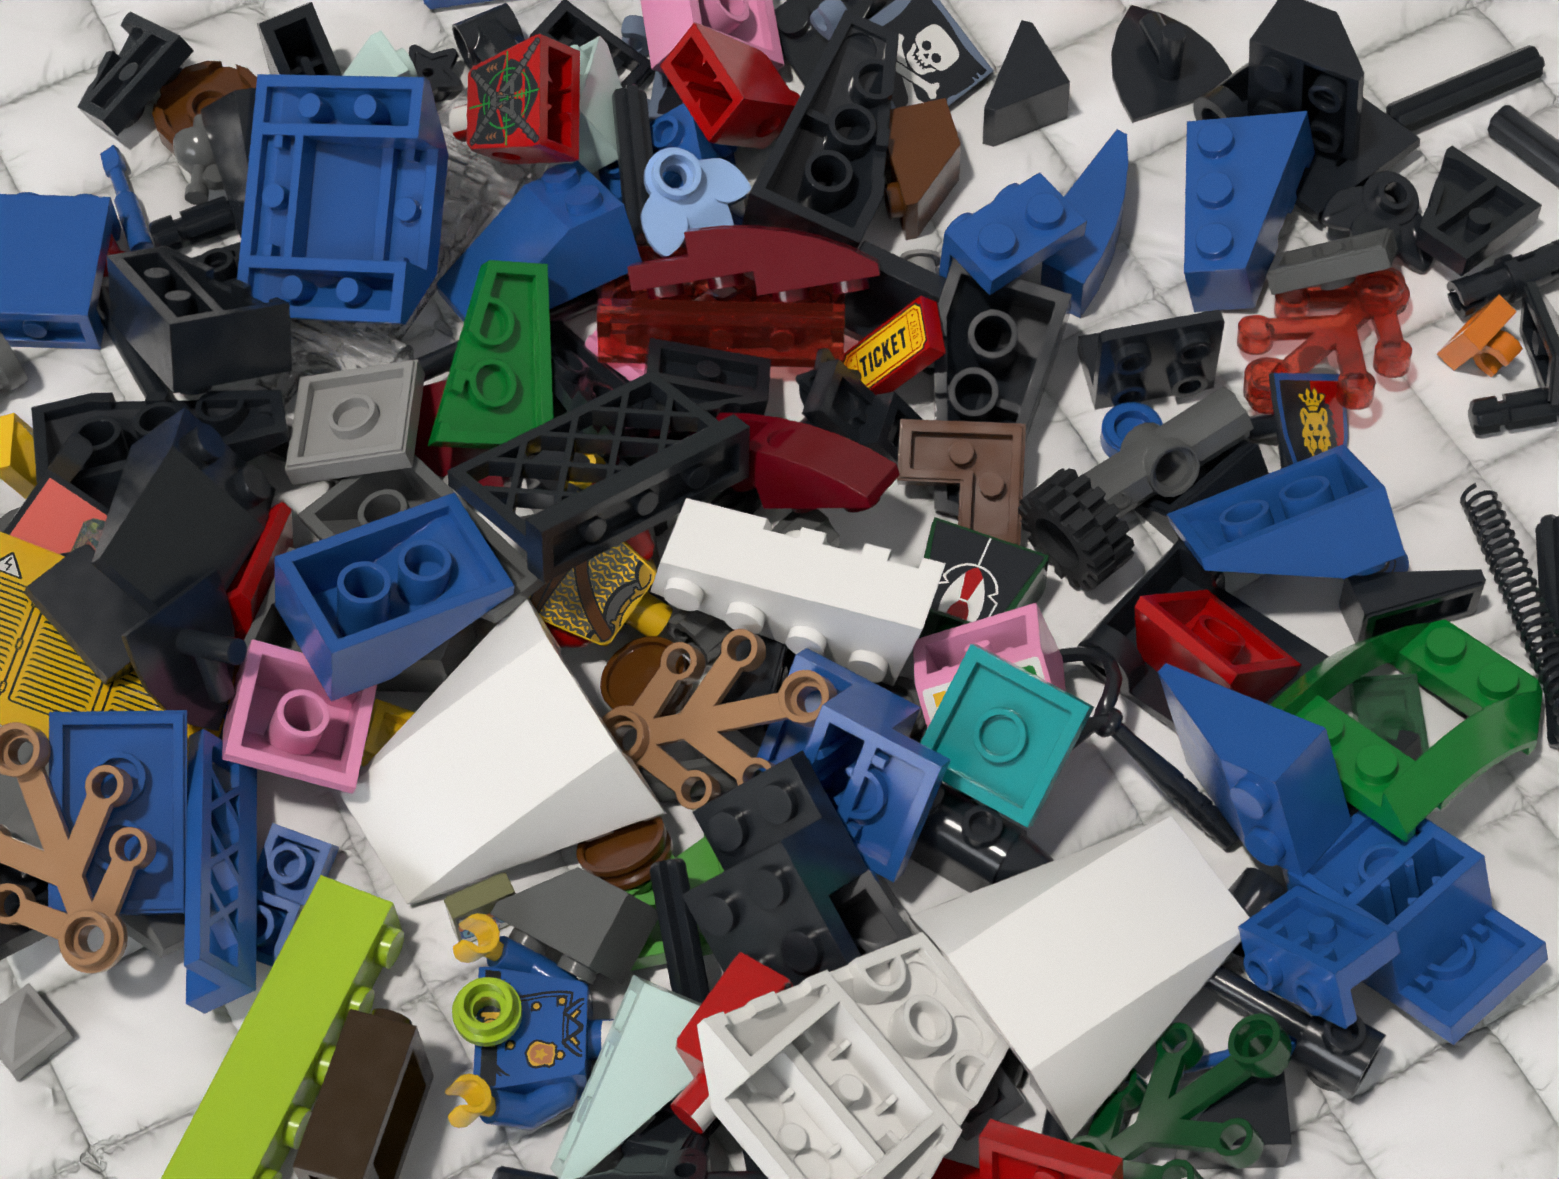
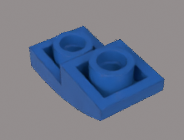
M272 823L257 862V962L273 966L320 875L328 877L339 850L338 846Z

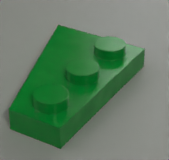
M488 260L480 266L428 446L492 449L553 419L548 264Z

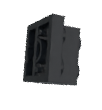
M803 750L693 811L724 872L682 894V897L723 973L734 958L742 952L787 977L792 985L796 986L810 976L825 970L829 972L848 965L852 960L861 956L828 895L856 879L868 869Z

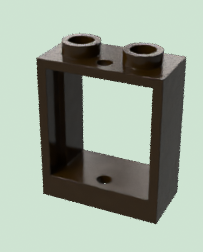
M383 1008L374 1009L372 1014L349 1009L292 1165L298 1179L399 1178L434 1078L418 1028L412 1025V1021L398 1012Z

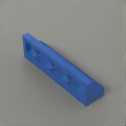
M205 729L190 735L188 743L184 938L186 1004L203 1014L256 991L257 769L222 760L223 740Z

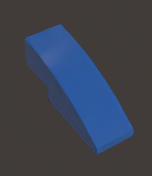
M1116 129L1064 196L1087 220L1084 236L1042 262L1040 285L1072 294L1070 314L1078 318L1082 317L1100 289L1113 260L1121 231L1128 171L1127 134Z

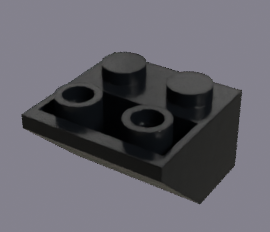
M1277 0L1249 40L1247 106L1249 116L1308 111L1314 148L1354 161L1359 153L1364 70L1342 21L1336 11L1306 0Z

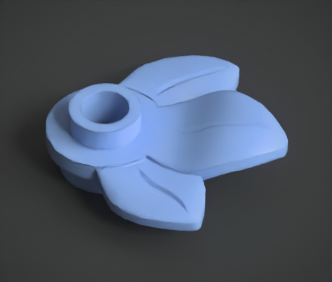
M670 147L662 149L651 157L644 170V185L650 196L644 204L640 215L642 230L652 249L661 257L667 258L680 247L685 239L684 232L688 229L734 225L728 204L734 203L747 195L751 190V186L743 173L727 160L721 158L698 160L692 153L681 148ZM667 171L678 173L683 180V186L680 188L669 187L664 182L663 173Z

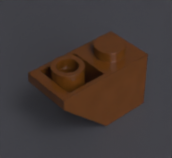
M946 98L890 110L889 144L886 152L884 172L887 184L884 185L883 197L889 219L899 218L905 240L918 238L959 181L961 143Z

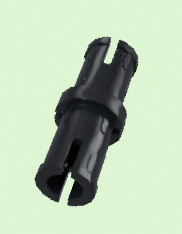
M1559 239L1516 257L1506 254L1496 258L1492 266L1482 271L1449 281L1447 283V290L1450 293H1447L1454 312L1458 317L1465 318L1479 311L1499 294L1510 303H1515L1522 300L1523 286H1526V282L1535 281L1540 287L1559 280Z

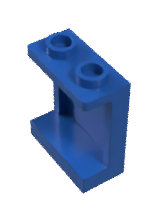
M32 192L0 194V333L4 336L10 347L101 350L104 327L97 311V305L111 234L116 241H119L122 231L111 197H98L92 194H78L76 196L39 195Z

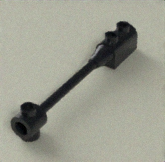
M942 782L910 859L969 893L1054 861L1049 854L1027 836L1026 830L1001 817L991 807L978 804ZM1222 965L1204 986L1250 1014L1262 1013L1273 1017L1289 1036L1298 1040L1291 1056V1061L1303 1067L1310 1080L1316 1086L1327 1091L1343 1090L1353 1096L1374 1063L1387 1036L1364 1023L1357 1014V1021L1346 1029L1320 1016H1310L1268 991L1260 989L1254 983Z

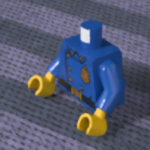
M473 914L458 925L461 929L468 930L476 936L478 946L473 942L461 940L453 946L454 956L463 963L475 962L483 956L486 957L489 967H479L478 978H497L510 984L519 995L522 1004V1020L514 1035L505 1042L488 1047L475 1045L473 1074L460 1076L445 1090L446 1095L460 1096L465 1099L468 1105L455 1107L448 1114V1119L451 1125L457 1128L467 1127L480 1116L481 1120L486 1124L530 1131L535 1130L570 1109L575 1100H580L591 1074V1063L597 1060L614 1019H593V1004L588 984L579 981L577 976L558 967L557 963L548 957L534 952L507 936H500L498 926L491 917L486 914ZM494 1006L483 1007L478 1011L476 1019L482 1023L492 1022L498 1018L500 1010Z

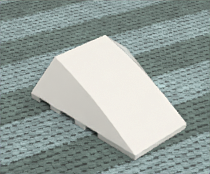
M529 598L501 619L359 772L354 793L351 794L344 791L340 793L341 798L407 905H413L492 877L494 873L522 863L528 864L548 857L550 853L583 841L590 842L614 833V830L643 820L646 822L667 814L633 760L622 752L559 653L562 649Z
M1172 815L910 916V920L920 933L923 932L945 957L1029 1073L1030 1086L1070 1141L1076 1138L1087 1125L1088 1120L1127 1078L1132 1068L1148 1049L1160 1039L1193 996L1199 993L1241 943L1238 926L1250 918Z
M923 932L855 958L848 965L829 972L825 970L810 976L799 985L776 994L772 991L752 999L745 1006L726 1014L722 1011L704 1018L697 1024L711 1110L768 1179H931L944 1155L954 1147L963 1131L960 1127L967 1114L978 1104L1009 1049L1008 1044L951 965Z

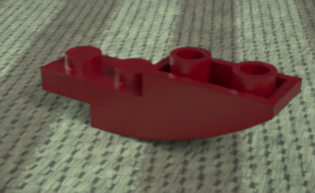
M719 225L688 229L684 232L688 254L636 262L627 267L631 291L647 289L649 300L684 294L683 283L707 279L709 290L745 284L743 273L753 271L757 296L772 293L773 304L809 298L808 287L831 283L834 294L870 288L868 277L880 276L881 273L879 259L850 245L821 235L789 228L760 225Z
M720 413L716 417L720 421L734 414L750 426L749 477L730 487L737 492L757 488L764 509H791L795 513H805L819 508H844L845 511L850 513L861 512L875 506L880 501L884 492L900 476L898 466L893 461L855 441L810 424L751 413ZM691 435L677 436L674 440H683Z

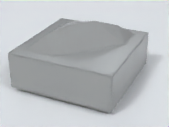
M29 983L0 1004V1061L17 1082L73 1039L68 1029Z

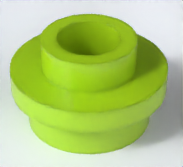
M483 977L469 982L458 992L452 1006V1018L458 1033L469 1043L484 1047L495 1046L508 1040L519 1028L522 1020V1004L518 993L510 984L501 979ZM494 1006L500 1010L498 1018L492 1022L482 1023L476 1019L478 1011L483 1007Z

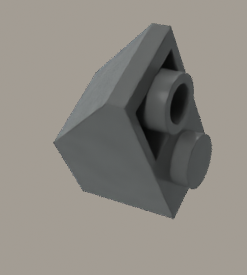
M579 867L496 902L490 913L514 927L509 938L523 944L534 952L545 956L549 947L562 952L563 954L557 966L592 985L599 973L623 985L658 920L657 909Z

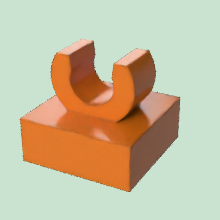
M1499 294L1472 315L1439 350L1437 355L1453 371L1473 357L1475 364L1481 371L1490 377L1494 376L1503 365L1505 367L1509 365L1523 349L1514 336L1500 330L1517 311Z

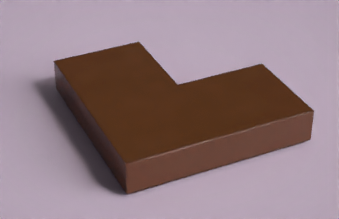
M900 419L898 452L900 476L897 478L898 485L960 487L958 525L1021 546L1022 525L1020 520H1022V516L1018 514V507L1021 505L1019 502L1023 498L1026 424Z

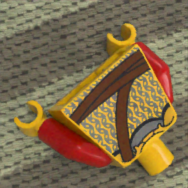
M582 453L588 457L590 463L606 464L604 459L598 454ZM569 481V483L581 489H585L595 484ZM649 529L547 581L545 585L528 597L560 648H584L592 642L601 646H608L624 623H627L647 637L658 636L671 617L673 608L647 592L653 584L657 573L654 560L652 559L655 543Z

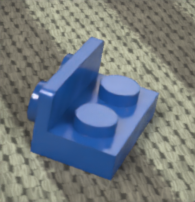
M1299 885L1290 889L1238 926L1245 954L1243 960L1244 968L1249 978L1257 987L1264 991H1271L1302 1007L1309 1014L1320 1016L1344 1029L1357 1021L1351 989L1401 953L1396 930Z

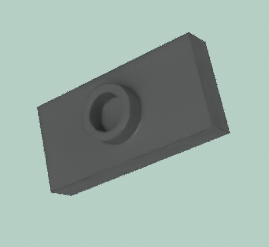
M1384 228L1276 254L1266 274L1271 295L1319 285L1321 290L1338 289L1356 280L1355 276L1391 268L1398 250L1393 229Z

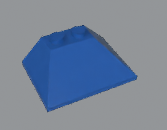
M257 74L237 280L251 285L252 297L264 303H268L269 299L275 297L289 302L290 320L407 324L437 275L449 156L431 84L427 78Z

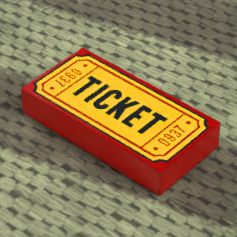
M919 296L839 356L840 361L848 369L858 370L861 373V381L875 395L895 391L946 353L937 302Z

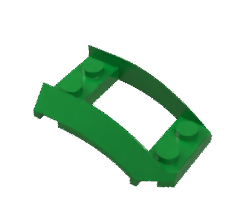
M1443 619L1431 623L1405 626L1350 645L1314 666L1269 705L1325 727L1346 801L1407 843L1415 835L1416 826L1436 807L1442 810L1475 779L1508 756L1518 751L1529 755L1536 748L1543 690L1537 678L1448 620ZM1389 663L1469 717L1445 734L1415 761L1328 701L1361 676Z

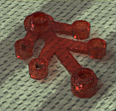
M1391 267L1358 275L1350 286L1338 289L1321 290L1320 287H1309L1275 294L1273 312L1276 318H1267L1262 315H1249L1242 318L1238 323L1236 343L1241 351L1250 355H1262L1269 352L1273 347L1274 341L1307 339L1283 360L1263 357L1253 360L1246 366L1243 396L1249 403V406L1261 414H1274L1269 374L1308 373L1335 350L1340 371L1336 390L1337 402L1351 410H1362L1369 407L1374 399L1376 380L1366 370L1357 330L1370 319L1372 320L1378 339L1374 350L1373 368L1378 374L1387 378H1398L1408 373L1411 364L1412 347L1407 341L1403 340L1397 316L1406 310L1410 298V290L1405 283L1403 274ZM1343 308L1336 315L1310 316V309Z

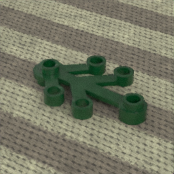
M1262 1013L1249 1015L1240 1020L1230 1032L1228 1039L1230 1056L1176 1093L1183 1071L1191 1069L1201 1060L1204 1053V1044L1189 1025L1182 1022L1173 1023L1156 1042L1158 1056L1148 1086L1146 1080L1133 1067L1127 1078L1121 1083L1122 1085L1130 1080L1128 1086L1123 1091L1117 1093L1118 1087L1095 1112L1088 1135L1079 1136L1069 1141L1123 1158V1179H1182L1184 1177H1187V1179H1203L1199 1172L1184 1159H1174L1163 1166L1132 1161L1150 1147L1219 1153L1234 1168L1248 1167L1259 1159L1264 1143L1261 1135L1247 1120L1232 1118L1224 1123L1190 1119L1251 1076L1272 1078L1281 1074L1288 1067L1291 1060V1040L1273 1017ZM1187 1041L1181 1050L1173 1053L1179 1043ZM1141 1104L1136 1122L1118 1134L1124 1112L1132 1110ZM1246 1136L1245 1141L1240 1147L1231 1150L1233 1143L1238 1138Z

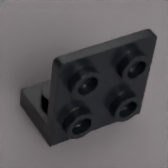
M1221 310L1207 311L1078 336L1077 352L1094 409L1115 407L1127 402L1142 403L1146 400L1173 395L1176 397H1190L1203 390L1214 388L1225 324Z

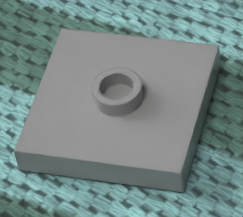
M415 359L300 377L285 465V472L292 485L413 467L425 372L419 360Z

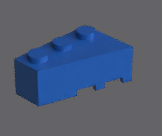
M1308 111L1187 121L1184 275L1194 312L1255 308L1266 280V274L1279 246V233L1287 213H1292L1296 203V190L1305 167H1310L1315 154Z

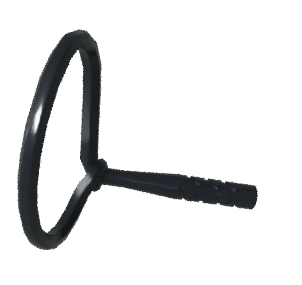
M1077 646L1059 649L1063 663L1076 661L1091 662L1105 669L1107 674L1103 694L1097 704L1094 715L1087 720L1072 750L1094 733L1103 738L1112 736L1166 795L1172 797V801L1183 811H1186V814L1193 821L1200 824V827L1223 849H1227L1234 844L1239 837L1217 806H1214L1213 802L1206 795L1199 792V789L1188 778L1185 779L1183 773L1137 737L1122 722V712L1114 708L1123 680L1116 659L1101 648ZM954 788L957 792L963 794L964 796H966V797H968V798H970V799H974V798L970 797L969 795H967V794H965V793L959 791L958 789Z

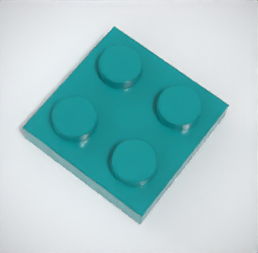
M970 644L920 744L951 759L942 780L943 782L1028 828L1034 825L1094 706L982 646Z

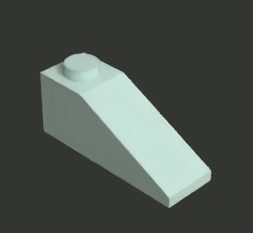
M633 975L550 1167L558 1179H575L586 1175L694 1079L675 1047L678 1036L701 1006V1003Z

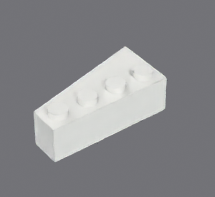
M686 498L660 561L650 592L664 597L669 604L678 609L704 612L724 620L734 630L746 629L754 634H760L786 644L795 654L808 648L873 683L883 682L894 686L924 627L946 563L922 558L919 568L891 562V549L865 543L860 554L832 547L827 542L826 533L802 527L801 530H793L786 534L772 531V525L767 518Z

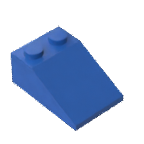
M579 161L571 164L555 165L547 169L541 178L525 184L438 280L436 287L440 296L464 322L480 266L488 260L548 264L549 310L627 274V267L629 265L642 262L624 204Z
M1344 444L1167 514L1170 525L1205 571L1345 579L1353 575L1366 576L1383 569L1388 561L1406 555L1385 486Z
M455 492L274 557L275 606L331 702L394 678L514 594V584Z
M1165 663L1158 671V675L1187 765L1254 858L1265 865H1278L1303 877L1352 823L1326 728Z

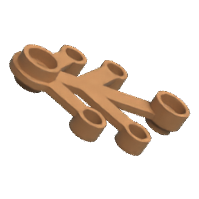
M735 629L723 639L720 656L680 713L659 717L680 684L689 685L698 681L703 675L706 665L702 652L685 642H675L664 650L660 660L661 667L634 706L617 707L601 719L622 752L633 760L638 769L645 768L675 791L676 798L683 807L694 811L721 795L719 782L712 775L700 770L689 771L660 746L686 741L734 777L739 786L750 780L756 770L760 768L767 770L775 766V764L763 758L751 757L721 733L788 719L805 727H814L822 705L835 697L837 691L833 683L824 676L811 670H799L789 675L783 681L778 693L720 705L741 673L757 669L766 657L765 643L758 635L746 629ZM744 640H750L752 647L749 656L742 661H738L736 658L737 646ZM689 653L691 658L689 668L685 672L677 674L675 669L677 659L682 654ZM819 690L822 696L821 704L817 710L808 713L805 708V700L811 692ZM631 729H636L637 739L634 746L630 750H625L623 747L625 734ZM703 780L706 786L704 797L700 801L693 802L690 797L691 788L697 781Z
M19 722L5 724L0 727V773L17 778L43 850L13 838L9 829L0 824V863L56 885L67 913L36 902L33 892L26 886L4 883L0 885V923L15 926L24 925L57 939L62 957L69 966L77 971L91 974L105 972L121 960L127 947V929L119 913L137 870L147 867L153 861L157 850L155 839L146 830L124 827L116 831L109 842V854L112 860L95 897H93L86 873L112 809L126 803L132 794V779L124 769L111 765H100L91 770L85 781L87 795L70 834L45 770L51 753L48 738L40 729ZM30 741L33 745V754L29 762L22 765L18 759V750L24 742ZM113 774L117 779V789L112 796L104 798L101 793V783L106 776ZM136 836L140 840L141 851L134 860L129 861L125 856L124 847L131 837ZM15 892L20 899V906L18 911L9 917L4 910V902L9 894ZM99 927L103 931L104 942L99 950L93 952L88 946L87 938L93 928Z

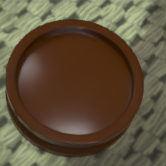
M657 636L642 637L627 643L613 654L604 667L600 681L602 697L612 710L620 706H634L661 667V656L664 650L673 644L672 641ZM683 654L679 656L675 664L677 674L685 672L690 665ZM680 684L659 717L676 714L688 700L693 684Z
M657 817L646 822L642 820L614 830V833L590 842L583 841L578 843L576 850L578 862L583 870L621 890H627L651 879L649 870L653 863L670 859L673 851V841L666 830L662 818Z

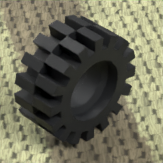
M1062 468L1021 499L1018 514L1023 517L1020 520L1023 530L1031 533V536L1028 537L1029 542L1033 547H1039L1043 554L1049 555L1048 563L1051 562L1055 566L1054 572L1061 579L1067 576L1069 585L1075 588L1081 586L1083 591L1095 589L1133 557L1134 551L1131 549L1134 547V540L1126 534L1130 531L1127 522L1119 520L1116 516L1120 512L1114 502L1109 505L1105 501L1106 493L1099 486L1093 489L1091 487V479L1084 474L1078 477L1076 470L1068 468L1065 471Z

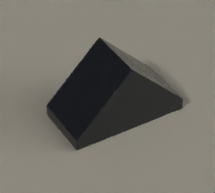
M312 2L257 23L270 74L342 76Z
M1021 20L985 104L982 144L994 147L1067 118L1070 81L1032 22Z
M1284 1071L1272 1078L1251 1076L1211 1104L1197 1118L1196 1121L1224 1123L1232 1118L1247 1120L1261 1135L1264 1146L1259 1159L1245 1168L1284 1167L1292 1145ZM1246 1136L1238 1138L1233 1143L1231 1150L1240 1147L1245 1141ZM1177 1149L1174 1158L1188 1161L1196 1170L1238 1169L1230 1166L1219 1153Z

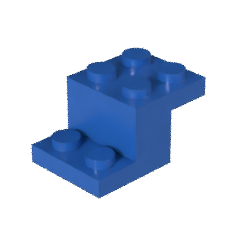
M806 648L796 654L788 676L799 670L814 671L833 683L837 695L822 705L814 727H805L790 719L769 723L757 757L776 765L803 750L867 869L875 871L878 875L894 883L905 872L951 759L909 738L921 707ZM819 690L811 692L805 700V708L808 713L817 710L821 704L822 696ZM765 768L758 769L761 772L766 771Z
M1359 810L1351 817L1352 823L1303 877L1291 871L1287 872L1291 889L1296 885L1304 887L1396 930L1401 953L1362 982L1454 1045L1548 960L1546 942L1493 908L1485 856L1426 818L1416 826L1415 835L1406 843Z

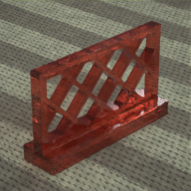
M637 246L642 261L663 258L652 247ZM679 247L669 257L688 254L687 247ZM625 274L603 284L601 298H598V363L645 364L649 339L655 338L771 359L770 367L814 368L818 349L828 348L836 360L839 359L844 364L845 293L834 294L831 283L808 287L809 298L787 303L773 302L772 293L757 296L755 281L744 275L745 284L732 286L737 291L724 298L709 290L707 279L683 283L684 294L659 299H648L647 289L631 291L629 275Z

